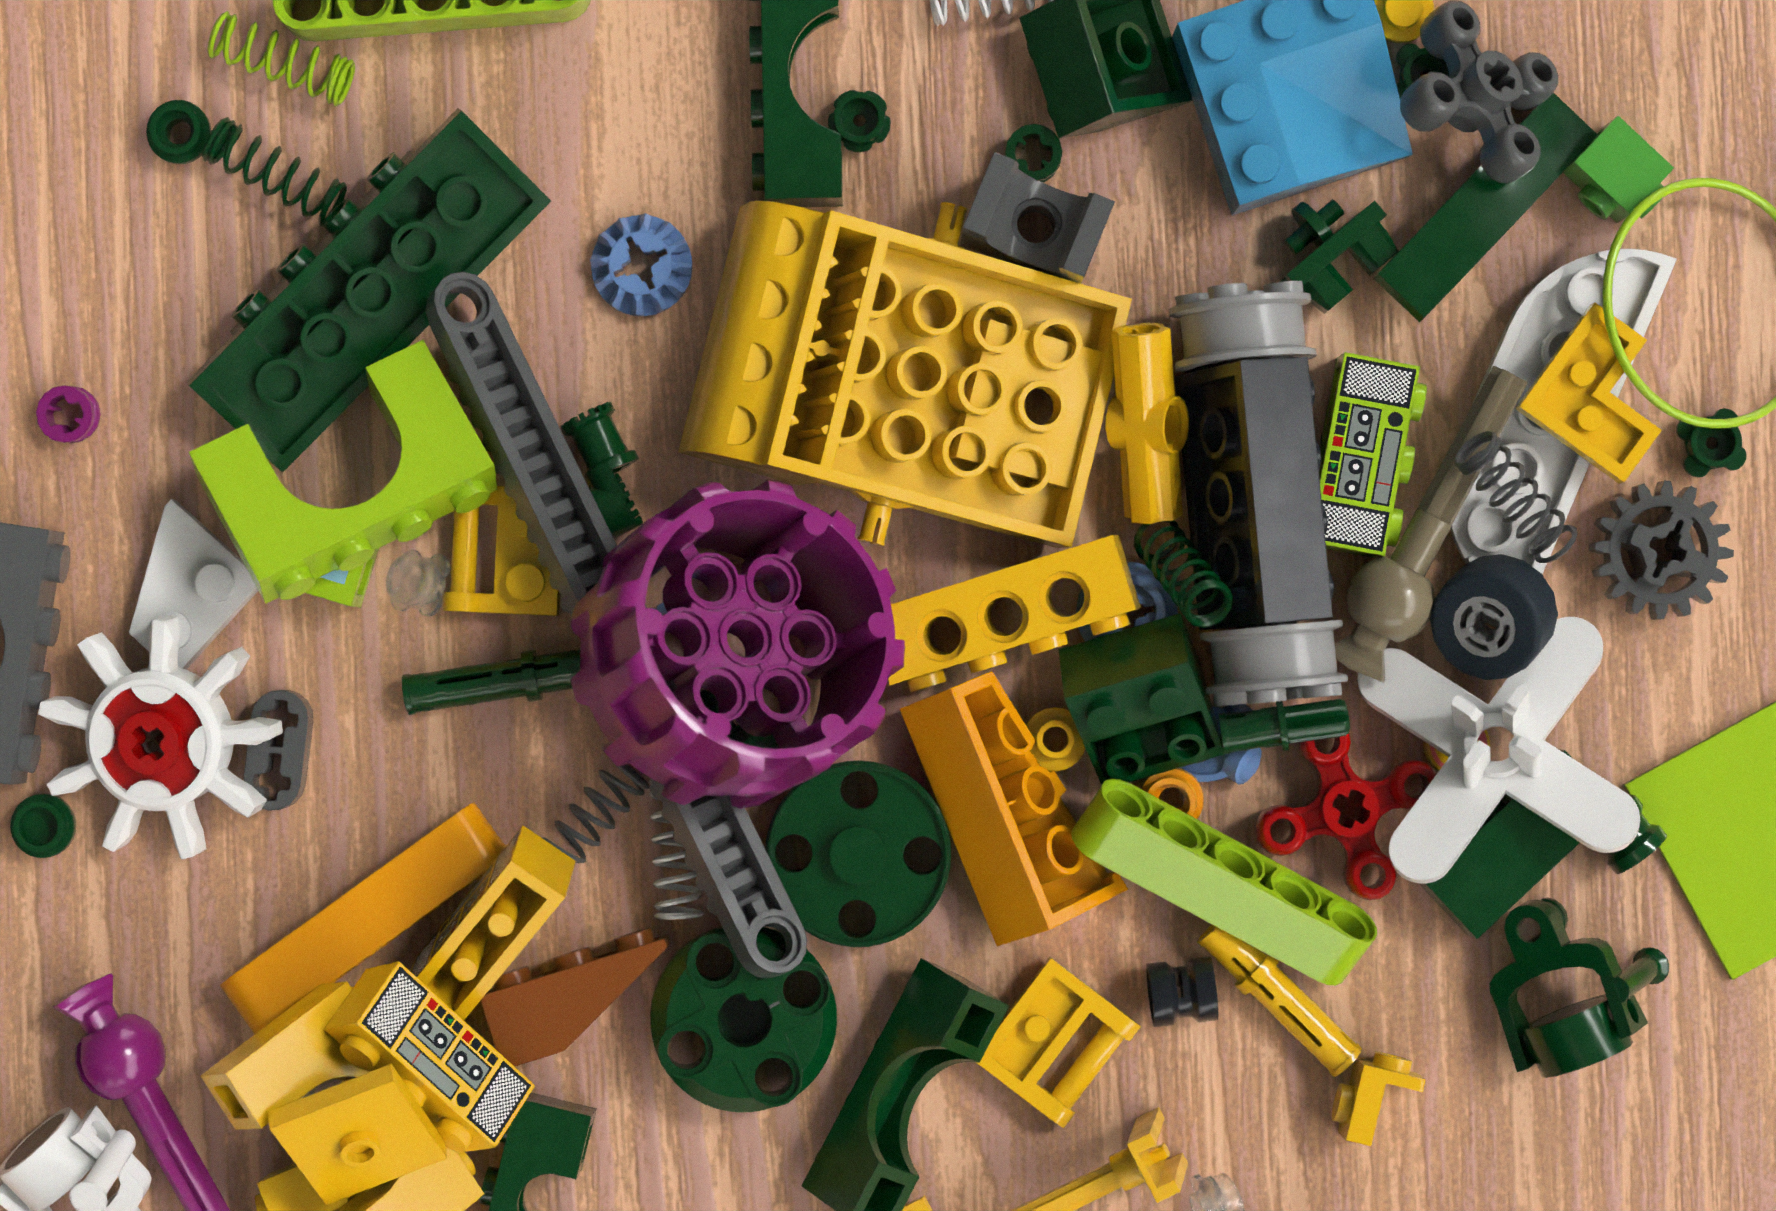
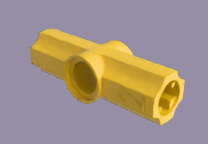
M1140 323L1120 326L1111 331L1116 395L1111 399L1107 409L1105 430L1110 446L1115 450H1120L1124 517L1130 518L1131 523L1140 524L1173 521L1183 515L1179 451L1187 440L1189 415L1185 401L1180 396H1175L1171 329L1163 326V323Z

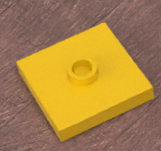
M392 1064L268 1111L271 1132L326 1205L447 1159L444 1139Z

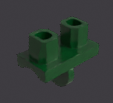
M1332 199L1318 212L1305 202H1300L1291 210L1294 219L1300 227L1284 239V242L1294 254L1299 253L1310 242H1313L1318 248L1286 274L1280 282L1302 281L1303 292L1311 294V304L1325 314L1353 290L1331 264L1335 259L1348 250L1370 276L1399 252L1389 233L1380 223L1387 214L1374 200L1338 232L1333 234L1329 227L1344 215L1343 209L1335 200Z

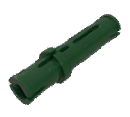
M580 649L537 655L535 650L522 651L521 658L468 665L413 675L403 674L402 692L408 715H415L419 712L475 705L524 696L527 697L529 702L542 700L543 693L572 689L570 679L580 671Z

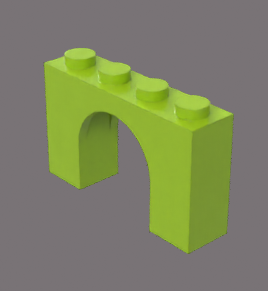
M424 340L365 367L370 394L402 451L398 468L391 481L377 495L363 503L346 508H322L308 504L292 495L276 476L248 424L189 452L197 478L265 604L279 597L282 600L296 598L311 589L315 584V579L338 568L341 571L357 568L374 555V550L396 539L399 542L413 540L427 532L431 528L433 521L453 511L457 513L470 512L484 504L489 499L490 493L498 490L495 465Z

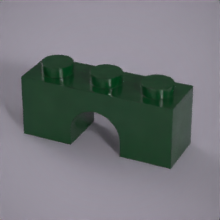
M531 1092L499 1141L505 1144L499 1168L488 1167L482 1185L484 1195L480 1197L479 1204L490 1206L489 1211H527L524 1202V1192L527 1183L533 1178L544 1174H555L577 1179L583 1168L597 1108Z

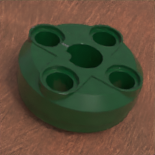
M853 760L834 763L819 775L793 787L783 798L772 817L765 846L767 854L804 930L826 942L847 947L881 945L913 930L931 913L945 889L951 865V843L948 828L940 808L933 797L908 774L892 766L874 761ZM851 772H867L876 780L878 794L875 800L868 806L854 807L844 800L841 793V784L845 776ZM786 835H800L807 839L812 846V860L804 868L797 870L788 869L778 860L776 853L777 844ZM924 836L931 838L940 847V860L930 871H914L908 867L904 860L903 854L906 845L916 837ZM849 901H865L875 911V924L864 934L856 935L849 933L843 929L839 922V911Z
M722 926L699 934L683 945L671 957L657 980L651 1000L650 1028L652 1040L661 1065L667 1074L692 1098L710 1107L729 1112H756L788 1104L806 1089L823 1069L832 1050L836 1035L837 1008L832 986L820 963L807 949L801 963L791 971L769 979L756 977L748 972L740 963ZM766 926L762 927L757 934L756 944L758 950L766 959L779 961L785 953L786 944L784 937L778 930ZM711 943L725 945L729 948L732 955V963L729 970L716 978L702 975L696 967V957L700 949ZM799 970L809 971L814 974L818 984L814 998L802 1005H795L786 1001L783 994V984L786 978ZM681 1031H694L704 1040V1051L700 1058L690 1064H679L672 1060L667 1052L671 1038ZM770 1058H780L787 1062L790 1068V1076L786 1085L775 1091H765L758 1087L755 1082V1071L759 1064Z

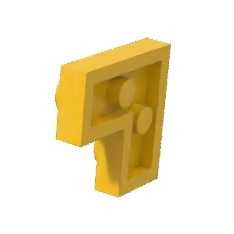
M1596 302L1589 305L1515 407L1524 416L1618 484L1626 481L1662 431L1610 393L1624 371L1616 358L1609 340L1603 307ZM1614 316L1620 342L1631 363L1647 339Z

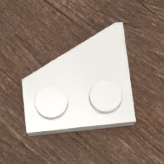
M171 499L164 506L129 634L149 651V634L152 620L164 615L179 616L180 643L178 667L187 670L258 592V589L243 561L176 500Z

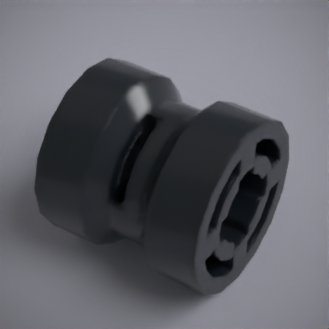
M1211 957L1192 958L1185 966L1172 967L1167 962L1146 964L1148 999L1154 1027L1174 1025L1179 1018L1193 1017L1198 1022L1218 1020V998ZM1177 987H1180V998H1178Z

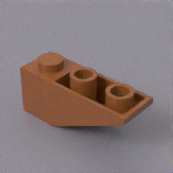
M646 928L615 938L614 942L617 950L593 957L590 947H585L554 957L555 970L531 976L529 966L503 973L495 982V988L489 990L481 999L495 1049L514 1067L564 1052L671 944L669 934L654 938L651 928Z

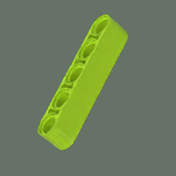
M273 0L275 14L293 35L305 41L315 42L567 22L577 19L585 13L591 0H507L504 4L498 6H489L481 0H447L444 6L434 11H425L419 8V0H385L381 10L370 16H362L356 13L355 6L357 0H322L318 14L306 21H298L293 18L292 12L296 0Z
M1120 779L1104 781L1072 829V839L1075 846L1091 860L1323 984L1336 986L1343 983L1377 936V927L1372 918L1357 905Z

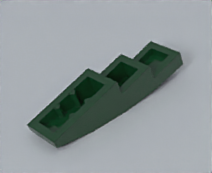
M1555 93L1535 107L1519 124L1531 130L1539 141L1541 155L1535 167L1514 182L1499 183L1491 179L1480 165L1373 278L1419 323L1598 135Z

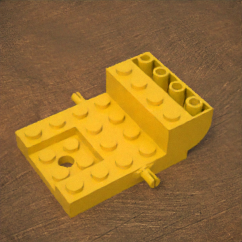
M750 201L739 208L678 453L795 485L819 483L851 492L861 501L867 503L857 540L865 543L870 542L869 544L885 546L884 541L892 510L911 508L1054 548L1072 547L1114 376L1111 331L1120 326H1126L1132 299L966 250L959 246L958 242L968 209L960 205L955 207L956 204L940 203L934 236L927 239L832 210L823 213L778 202ZM1034 388L1044 390L1053 402L1052 416L1043 425L1033 423L1027 417L1024 409L1026 396Z

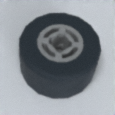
M1499 554L1481 556L1461 567L1445 583L1435 597L1430 623L1434 642L1449 663L1464 674L1483 680L1504 679L1527 668L1554 635L1558 611L1554 592L1542 573L1524 560ZM1485 623H1488L1489 625L1496 627V629L1490 628Z

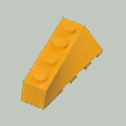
M992 671L900 708L996 946L1051 930L1128 890L1119 874L1115 872L1107 873L1104 866L1085 856L1075 846L1072 839V829L1076 825V821L1060 798L1067 790L1054 770L1048 771L1040 766L1031 751L1035 743L1034 737Z

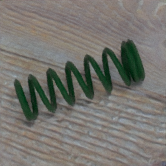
M229 117L221 119L214 126L204 144L202 151L203 160L205 162L208 161L212 165L223 158V166L227 174L238 172L243 168L244 183L250 185L262 179V189L266 196L276 194L282 189L281 198L283 205L286 207L295 205L301 200V211L305 218L313 216L321 210L319 225L322 227V222L327 217V211L339 191V196L331 211L344 200L347 192L346 183H340L338 178L334 179L323 199L311 211H306L311 188L320 174L319 167L313 170L303 189L292 200L288 201L287 192L289 184L301 163L300 157H296L293 160L284 178L273 189L269 190L267 189L269 175L281 154V146L275 147L265 167L250 180L248 178L250 163L262 142L261 135L255 137L246 156L231 169L228 167L231 150L239 139L243 127L242 124L236 126V122L234 120L230 121Z
M1175 520L1163 521L1171 526L1163 527L1153 533L1147 540L1144 551L1141 547V538L1144 531L1151 524H1142L1134 536L1133 546L1135 551L1145 562L1147 568L1153 572L1155 579L1162 584L1163 589L1170 595L1172 601L1179 606L1181 613L1193 626L1201 628L1219 623L1232 607L1233 596L1230 589L1212 571L1211 565L1203 560L1202 554L1194 548L1193 542L1186 538L1185 532L1179 528ZM1169 531L1174 532V538L1163 543L1155 554H1149L1153 541L1159 535ZM1178 542L1180 543V546L1175 553H1173L1171 556L1167 558L1160 559L1168 555L1176 547ZM1182 554H1188V558L1181 566L1168 570L1169 565L1175 558ZM1158 564H1164L1162 569L1158 568ZM1197 565L1196 570L1187 579L1176 581L1184 569ZM1172 575L1171 580H1167L1166 576ZM1206 576L1205 580L1194 585L1188 592H1185L1193 580ZM1181 586L1180 591H1175V587ZM1215 588L1208 599L1198 604H1192L1194 598L1200 592ZM1220 590L1223 592V603L1213 613L1208 615H1195L1191 613V609L1207 606L1217 597Z

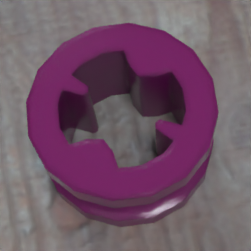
M66 385L53 387L44 393L38 402L36 411L37 422L42 432L52 440L63 443L80 442L90 437L98 427L101 416L99 404L90 392L84 388ZM65 398L68 404H80L82 407L83 417H76L74 419L80 425L73 431L68 425L56 424L54 421V411H62V408L57 403Z

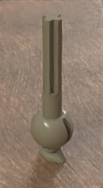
M1497 366L1492 367L1391 559L1377 557L1362 565L1352 577L1346 595L1347 607L1351 618L1357 624L1349 636L1335 644L1336 660L1347 668L1384 683V651L1389 641H1406L1419 634L1430 621L1435 597L1433 585L1425 575L1482 470L1481 468L1474 474L1463 475L1459 468L1455 466L1457 452L1469 439L1479 433L1493 431L1498 437L1500 436L1528 383L1527 381ZM1487 442V443L1483 444L1482 446H1480L1479 448H1477V449L1467 458V460L1465 461V463H1466L1472 456H1474V455L1477 454L1478 452H1480V451L1486 449L1487 446L1490 444V442Z

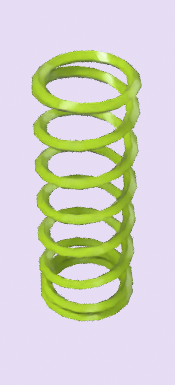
M226 11L216 20L207 47L208 55L211 59L218 56L223 50L225 62L229 66L238 63L244 57L245 68L250 74L257 72L264 66L267 79L272 82L279 79L285 73L287 85L291 90L300 87L306 81L308 94L312 98L320 95L327 88L326 100L329 104L333 103L335 107L340 105L346 98L355 73L353 59L348 60L347 57L341 59L340 54L335 55L328 75L321 86L314 92L312 90L314 66L320 54L319 46L314 47L308 66L299 80L293 84L291 81L293 59L300 44L298 38L293 39L287 59L280 70L273 76L271 75L270 65L272 52L279 37L277 30L272 32L263 57L252 68L250 66V50L258 30L257 22L251 24L243 48L231 60L229 58V43L238 18L236 14L230 15ZM225 19L222 36L216 49L213 51L216 36Z

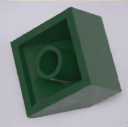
M1053 0L1019 17L1027 41V49L1034 62L1046 99L1047 111L1053 120L1058 139L1101 132L1193 101L1160 0Z

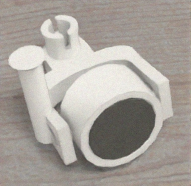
M97 1105L88 1110L83 1119L70 1107L61 1109L34 1129L1 1164L0 1205L8 1211H52L49 1206L70 1190V1202L77 1211H141L138 1205L150 1187L151 1175L132 1153L136 1146L134 1136L127 1130L120 1129L116 1131ZM90 1170V1172H89V1174L87 1175V1177L85 1178L84 1182L78 1183V1182L87 1174V1172ZM118 1177L121 1184L120 1188L107 1200V1193Z

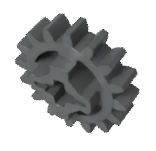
M1664 480L1657 483L1654 496H1652L1644 483L1631 487L1633 503H1630L1621 496L1615 497L1609 503L1616 517L1614 519L1607 517L1596 519L1594 525L1606 533L1604 541L1589 544V551L1596 554H1604L1605 563L1598 565L1592 570L1594 577H1611L1613 583L1604 594L1608 599H1615L1624 594L1628 596L1625 612L1638 614L1645 604H1649L1651 620H1661L1665 618L1668 604H1670L1677 617L1687 616L1691 614L1689 598L1700 604H1709L1713 597L1706 587L1707 583H1726L1728 576L1722 570L1716 568L1718 560L1734 557V550L1720 547L1718 537L1725 535L1731 529L1729 524L1713 525L1709 518L1718 507L1714 501L1707 502L1698 507L1693 504L1697 488L1692 486L1685 487L1675 497L1673 496L1671 481ZM1665 508L1663 514L1658 516L1655 524L1647 527L1641 523L1635 524L1631 522L1645 510ZM1691 526L1694 527L1699 537L1701 552L1697 551L1689 532ZM1666 537L1667 540L1664 548L1672 553V558L1668 561L1655 563L1657 552L1649 547L1650 542ZM1621 548L1627 551L1633 567L1630 576L1622 562ZM1676 574L1690 579L1678 590L1670 593H1657L1658 588L1663 587L1668 576Z

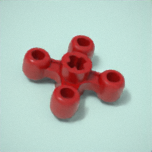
M1350 733L1345 736L1334 737L1333 747L1326 753H1321L1317 750L1314 740L1298 742L1302 755L1314 765L1319 774L1320 785L1318 792L1312 801L1304 806L1274 805L1263 810L1256 819L1254 827L1257 842L1268 853L1285 856L1299 850L1306 840L1315 835L1325 834L1332 836L1340 842L1345 851L1346 863L1343 875L1344 882L1349 891L1358 898L1365 900L1383 898L1393 889L1397 876L1390 858L1380 850L1376 843L1375 829L1377 822L1383 814L1392 809L1403 808L1411 810L1436 776L1435 769L1426 762L1407 760L1396 765L1386 777L1377 781H1367L1357 776L1349 764ZM1416 773L1421 777L1423 787L1418 795L1410 797L1405 791L1404 784L1408 776ZM1350 790L1356 793L1354 804L1361 808V813L1357 820L1346 817L1345 823L1342 826L1338 823L1340 812L1332 807L1333 802L1337 796L1348 798ZM1284 818L1290 824L1291 831L1287 839L1276 842L1271 837L1270 829L1276 820ZM1374 863L1379 869L1378 880L1370 886H1365L1360 878L1361 870L1365 865Z

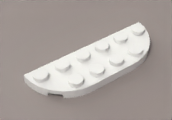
M1620 249L1613 275V313L1616 318L1644 337L1677 259L1648 250ZM1609 250L1597 252L1596 254L1576 259L1561 266L1543 278L1527 293L1512 313L1475 399L1492 367L1497 366L1528 382L1516 406L1589 305L1596 302L1603 307V275ZM1625 372L1610 391L1617 398L1627 377ZM1514 408L1499 436L1501 439L1500 446H1506L1510 449L1512 454L1510 462H1519L1524 465V478L1535 479L1539 486L1537 494L1550 496L1552 501L1551 509L1562 511L1566 520L1590 463ZM1498 451L1495 457L1483 466L1450 528L1454 542L1466 564L1481 556L1504 554L1524 560L1543 574L1547 563L1537 562L1535 554L1529 553V548L1532 541L1538 535L1552 527L1559 526V517L1555 514H1549L1547 520L1535 533L1523 539L1516 538V531L1519 525L1533 514L1545 510L1546 502L1541 498H1537L1522 517L1511 523L1503 522L1502 518L1506 509L1517 500L1531 495L1533 488L1531 484L1524 482L1507 502L1498 507L1489 506V500L1493 493L1504 484L1518 479L1520 475L1516 467H1508L1506 473L1495 485L1484 491L1476 490V483L1485 472L1499 464L1505 463V453ZM1498 472L1490 476L1482 485L1489 482ZM1512 487L1503 492L1495 501L1505 496ZM1526 503L1516 508L1509 517L1517 513ZM1540 518L1530 523L1522 533L1529 530ZM1557 540L1540 554L1542 558L1551 556Z

